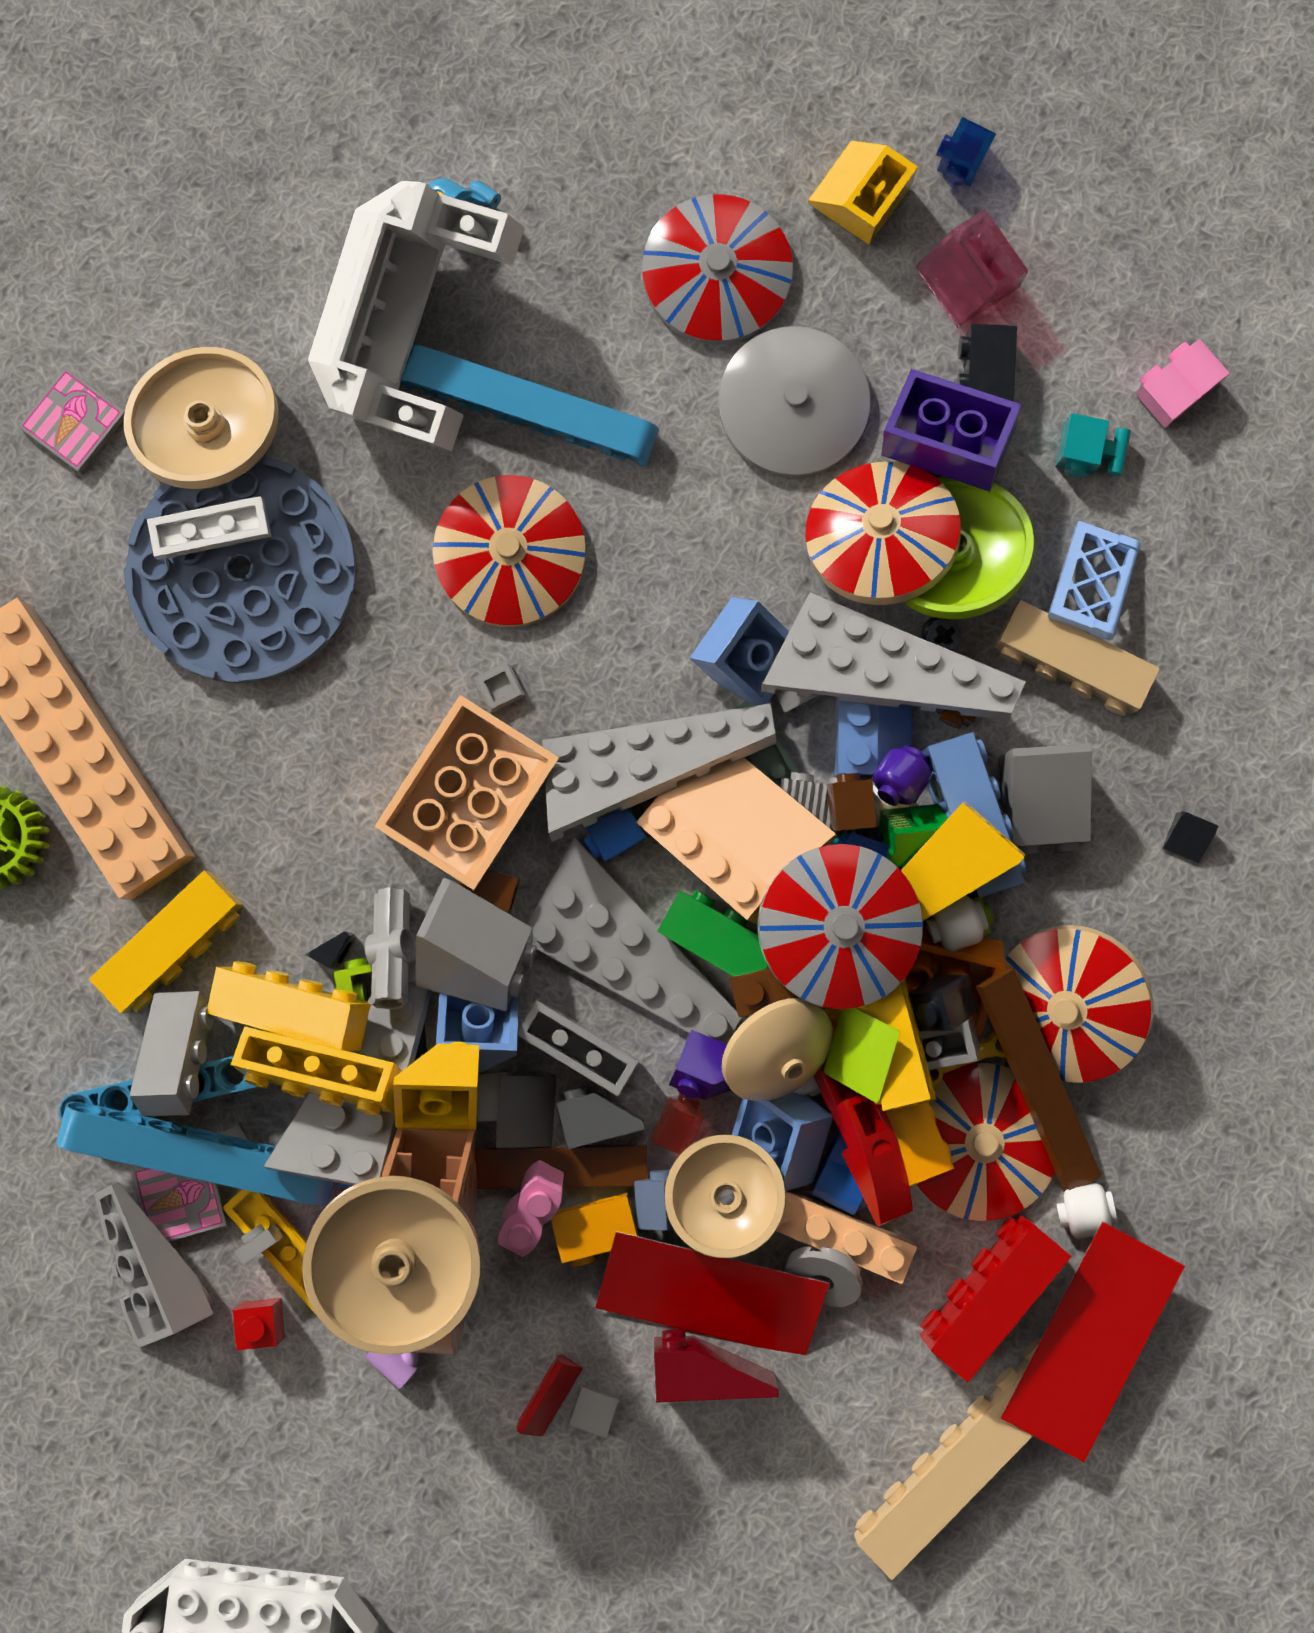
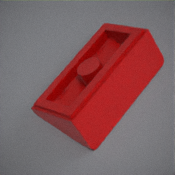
M557 1354L518 1419L517 1432L531 1436H543L583 1370L580 1365L562 1354Z

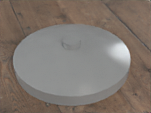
M789 326L776 328L751 339L737 351L729 362L722 377L719 391L720 420L730 444L752 466L780 477H808L836 466L858 444L866 427L870 412L869 385L864 370L857 358L836 338L808 327Z

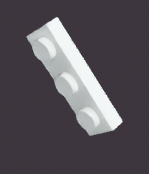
M262 496L147 519L153 555L157 560L271 537L265 501Z

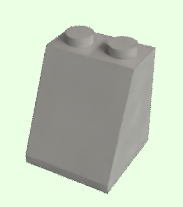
M1092 743L1016 748L998 757L1003 814H1007L1014 834L1009 838L1025 855L1040 854V846L1055 845L1056 853L1079 851V844L1091 841Z
M443 878L416 935V986L507 1011L512 996L518 998L522 991L525 975L522 974L524 967L531 968L535 958L537 946L531 944L532 927L454 881Z

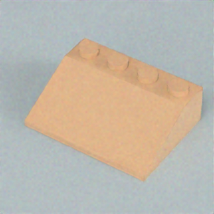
M460 695L374 827L475 890L556 765L559 757Z
M742 758L735 762L728 759L710 767L711 772L697 778L694 774L678 781V787L658 795L636 823L746 920L758 925L762 898L778 871L796 856L817 847L830 845L838 835L747 759Z

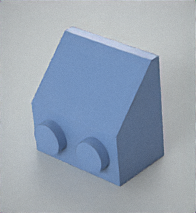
M732 597L690 656V659L716 683L754 706L764 705L769 702L774 693L761 692L762 684L789 631L759 601Z
M835 701L834 778H837L836 775L860 773L861 778H872L887 752L894 748L912 747V705L900 704L898 708Z
M439 993L436 1045L438 1043L450 1044L453 1042L479 1045V1073L516 1056L519 997L512 996L507 1011Z
M794 1092L778 1099L766 1101H751L742 1098L732 1135L746 1138L762 1147L777 1164L784 1180L785 1191H789L813 1183L833 1116L806 1095Z

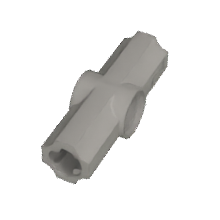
M392 887L378 889V893L374 895L373 934L368 935L365 940V954L372 967L371 1005L378 1009L396 1010L403 1008L404 1004L408 1003V964L415 960L416 942L409 929L410 893L404 889Z

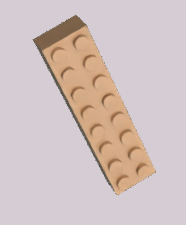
M17 597L1 607L0 716L118 898L133 900L195 859L196 856L33 606Z

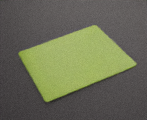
M857 1008L842 1009L824 1073L878 1103L900 1032Z

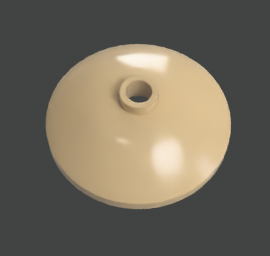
M801 998L780 1000L755 1012L740 1025L725 1048L722 1059V1074L729 1088L737 1096L751 1101L778 1099L801 1088L818 1072L830 1050L833 1027L829 1016L820 1006L809 1003Z
M715 1135L695 1142L676 1159L667 1177L665 1206L672 1227L687 1245L708 1256L734 1258L755 1251L774 1234L781 1222L785 1209V1185L777 1164L762 1147L743 1137ZM725 1190H731L734 1193L735 1198L730 1205H723L720 1201V1195Z

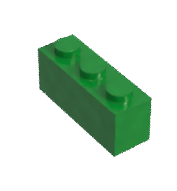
M696 889L692 895L679 890L657 932L733 977L769 968L760 948L758 931L755 932L746 927L747 920L742 915L727 908L725 913L713 908L714 899Z

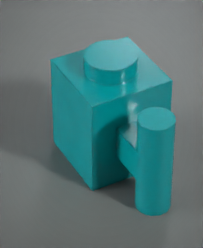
M1071 413L1063 425L1055 466L1065 468L1064 473L1067 475L1086 477L1088 473L1093 474L1101 465L1102 459L1109 460L1107 474L1120 477L1123 474L1131 430L1116 428L1114 440H1107L1108 420Z

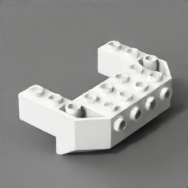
M401 181L355 209L308 358V362L328 407L350 418L452 452L464 415L445 405L399 391L400 380L413 346L444 246H450L513 266L525 227L509 214L439 194L427 184L413 181Z
M184 1559L144 1591L124 1614L122 1633H378L379 1629L378 1621L344 1577Z

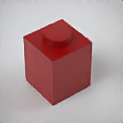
M281 1298L242 1302L232 1310L236 1351L274 1347L285 1338Z

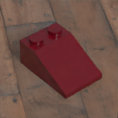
M682 1329L662 1331V1337H654L656 1403L779 1397V1389L774 1372L694 1335L686 1336L685 1330Z

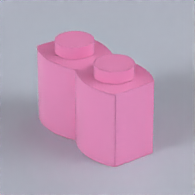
M1201 339L1191 346L1185 341L1168 356L1171 363L1163 369L1158 365L1154 366L1139 380L1143 386L1136 393V396L1164 428L1174 422L1230 374Z
M538 1160L529 1167L523 1176L520 1192L508 1201L503 1210L498 1245L522 1257L529 1254L536 1247L541 1238L543 1224L551 1220L560 1207L564 1172L541 1160Z

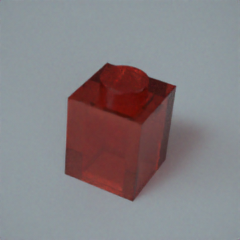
M679 1093L678 1098L669 1095L650 1136V1141L681 1155L683 1151L692 1145L706 1115L705 1111L699 1109L701 1101L686 1097Z

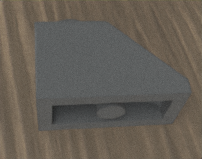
M586 1086L564 1091L565 1099L558 1100L557 1102L568 1149L645 1130L643 1118L597 1091L588 1093Z

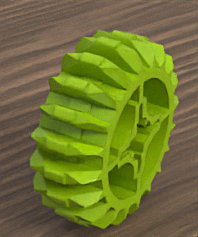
M0 786V806H3L0 810V840L7 843V845L0 844V854L9 852L15 854L10 862L0 867V890L7 889L9 882L13 885L22 884L21 873L26 876H33L35 871L30 862L37 864L45 862L42 856L36 854L37 849L45 850L50 847L49 843L39 841V835H46L50 832L48 827L37 826L38 823L44 820L45 814L39 811L33 812L37 803L32 799L24 801V792L15 790L11 793L10 788L6 786ZM15 816L21 826V842L14 836L13 830L17 822L14 820Z

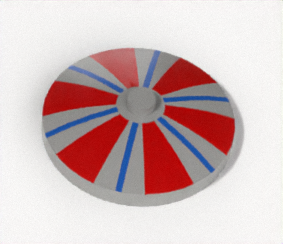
M724 194L695 197L684 201L666 213L652 230L645 246L642 261L645 293L657 316L679 335L692 341L712 345L739 342L752 337L767 327L785 304L793 274L790 246L778 223L756 204L740 197Z
M847 844L817 847L789 861L778 871L768 885L762 898L758 915L760 948L769 969L776 979L797 997L809 1003L832 1009L862 1007L876 1002L892 992L901 984L912 969L921 947L923 935L920 903L911 883L902 871L879 853L864 847Z

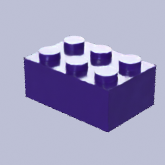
M911 369L885 427L881 456L990 492L1016 430L1022 404Z

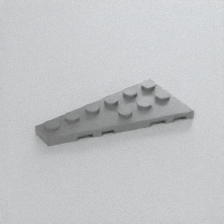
M574 838L527 923L528 926L532 927L531 944L536 945L538 951L689 1033L691 1030H694L728 1044L742 1017H738L737 1011L670 939L657 932L658 927Z
M416 957L413 962L408 964V1003L404 1004L403 1008L396 1010L378 1009L370 1005L361 1050L348 1052L393 1062L402 1071L415 1061L432 994L431 990L416 986ZM309 1093L263 1166L271 1171L353 1186L366 1180L381 1177L397 1131V1127H395V1113L380 1111L379 1116H372L356 1110V1104L343 1101L341 1107L332 1106L319 1101V1095Z

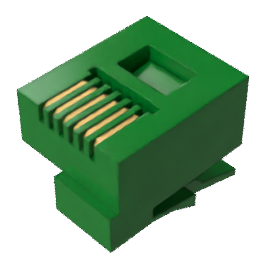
M939 804L880 810L879 831L885 838L882 841L881 855L897 867H904L948 819Z

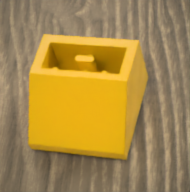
M851 141L812 194L808 204L870 245L911 188L918 166L887 145Z

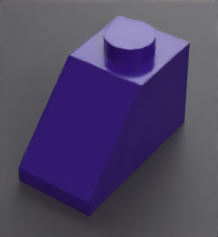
M691 1030L676 1064L669 1086L677 1088L678 1092L686 1097H698L703 1100L731 1091L722 1074V1059L727 1044Z

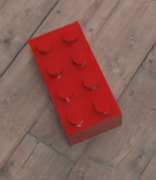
M1020 1214L1015 1220L1009 1217L1003 1222L996 1233L999 1237L997 1242L990 1250L985 1247L975 1256L971 1263V1266L974 1268L965 1280L958 1278L950 1286L946 1293V1297L949 1300L939 1311L936 1308L932 1309L920 1325L924 1329L920 1333V1337L930 1351L967 1383L1072 1257L1035 1224Z

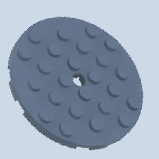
M264 456L246 473L219 486L204 489H185L164 483L153 493L154 498L147 505L142 515L138 514L127 542L129 545L127 567H124L128 600L139 626L148 639L160 652L186 670L205 678L229 683H251L273 679L297 669L315 657L330 642L342 625L350 608L356 584L357 563L352 535L341 511L329 494L316 481L295 469L294 466ZM262 496L264 499L271 537L157 560L154 557L147 519ZM240 559H247L251 563L250 572L244 579L233 577L231 572L234 562Z

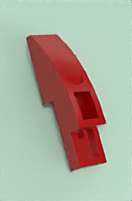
M824 1068L818 1070L813 1077L848 1147L842 1152V1155L877 1227L912 1212L913 1206L907 1172L887 1112L883 1111L881 1104L876 1105L874 1101L826 1075Z

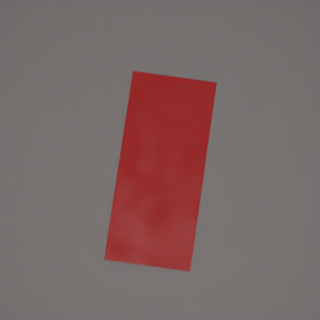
M1102 1221L1000 1418L1085 1462L1185 1265Z
M616 1231L595 1308L758 1348L806 1356L830 1283L733 1259L712 1257L695 1250Z

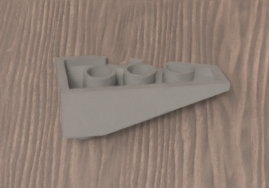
M116 1182L95 1193L94 1196L105 1240L115 1247V1263L111 1264L114 1277H122L127 1296L120 1299L121 1308L137 1348L173 1335L213 1315L209 1293L201 1285L198 1276L120 1183Z

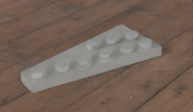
M809 593L762 684L761 692L775 693L776 690L797 692V696L804 697L819 694L835 696L838 701L898 708L900 704L920 706V710L935 712L936 708L956 710L961 715L1009 720L1026 681L823 597Z
M771 703L542 740L543 748L559 757L556 765L545 780L548 833L551 842L564 837L563 832L582 824L585 828L598 822L596 817L614 809L626 810L678 787L677 782L694 774L698 778L710 773V767L729 759L735 762L776 744Z

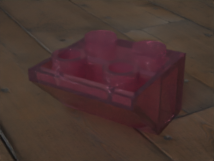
M986 209L954 228L915 267L957 328L1020 288L1029 271Z

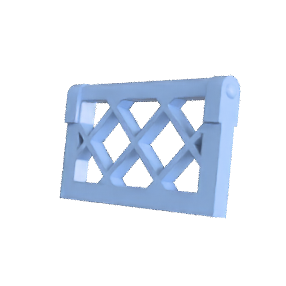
M1078 521L1072 535L1048 617L1087 631L1089 634L1104 640L1114 639L1141 543L1125 535H1118ZM1084 538L1094 541L1098 548L1083 553L1081 547ZM1115 549L1126 553L1123 566H1119L1111 550ZM1102 554L1112 570L1097 575L1088 559ZM1080 562L1089 579L1074 584L1072 576L1076 564ZM1116 576L1118 579L1114 597H1110L1101 581ZM1094 585L1103 601L1088 606L1078 590ZM1070 593L1080 610L1073 611L1063 607L1067 594ZM1107 606L1109 610L1107 621L1103 622L1095 619L1092 612Z

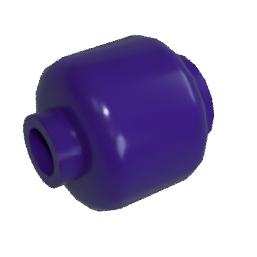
M910 746L894 748L887 752L873 775V782L879 790L877 792L879 798L892 806L915 803L931 780L932 772L929 767V760L922 752Z

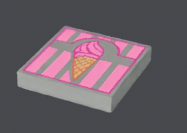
M65 367L18 427L82 474L124 421L125 412Z
M144 1167L131 1170L141 1210L168 1242L229 1224L227 1213L222 1208L224 1201L219 1184Z

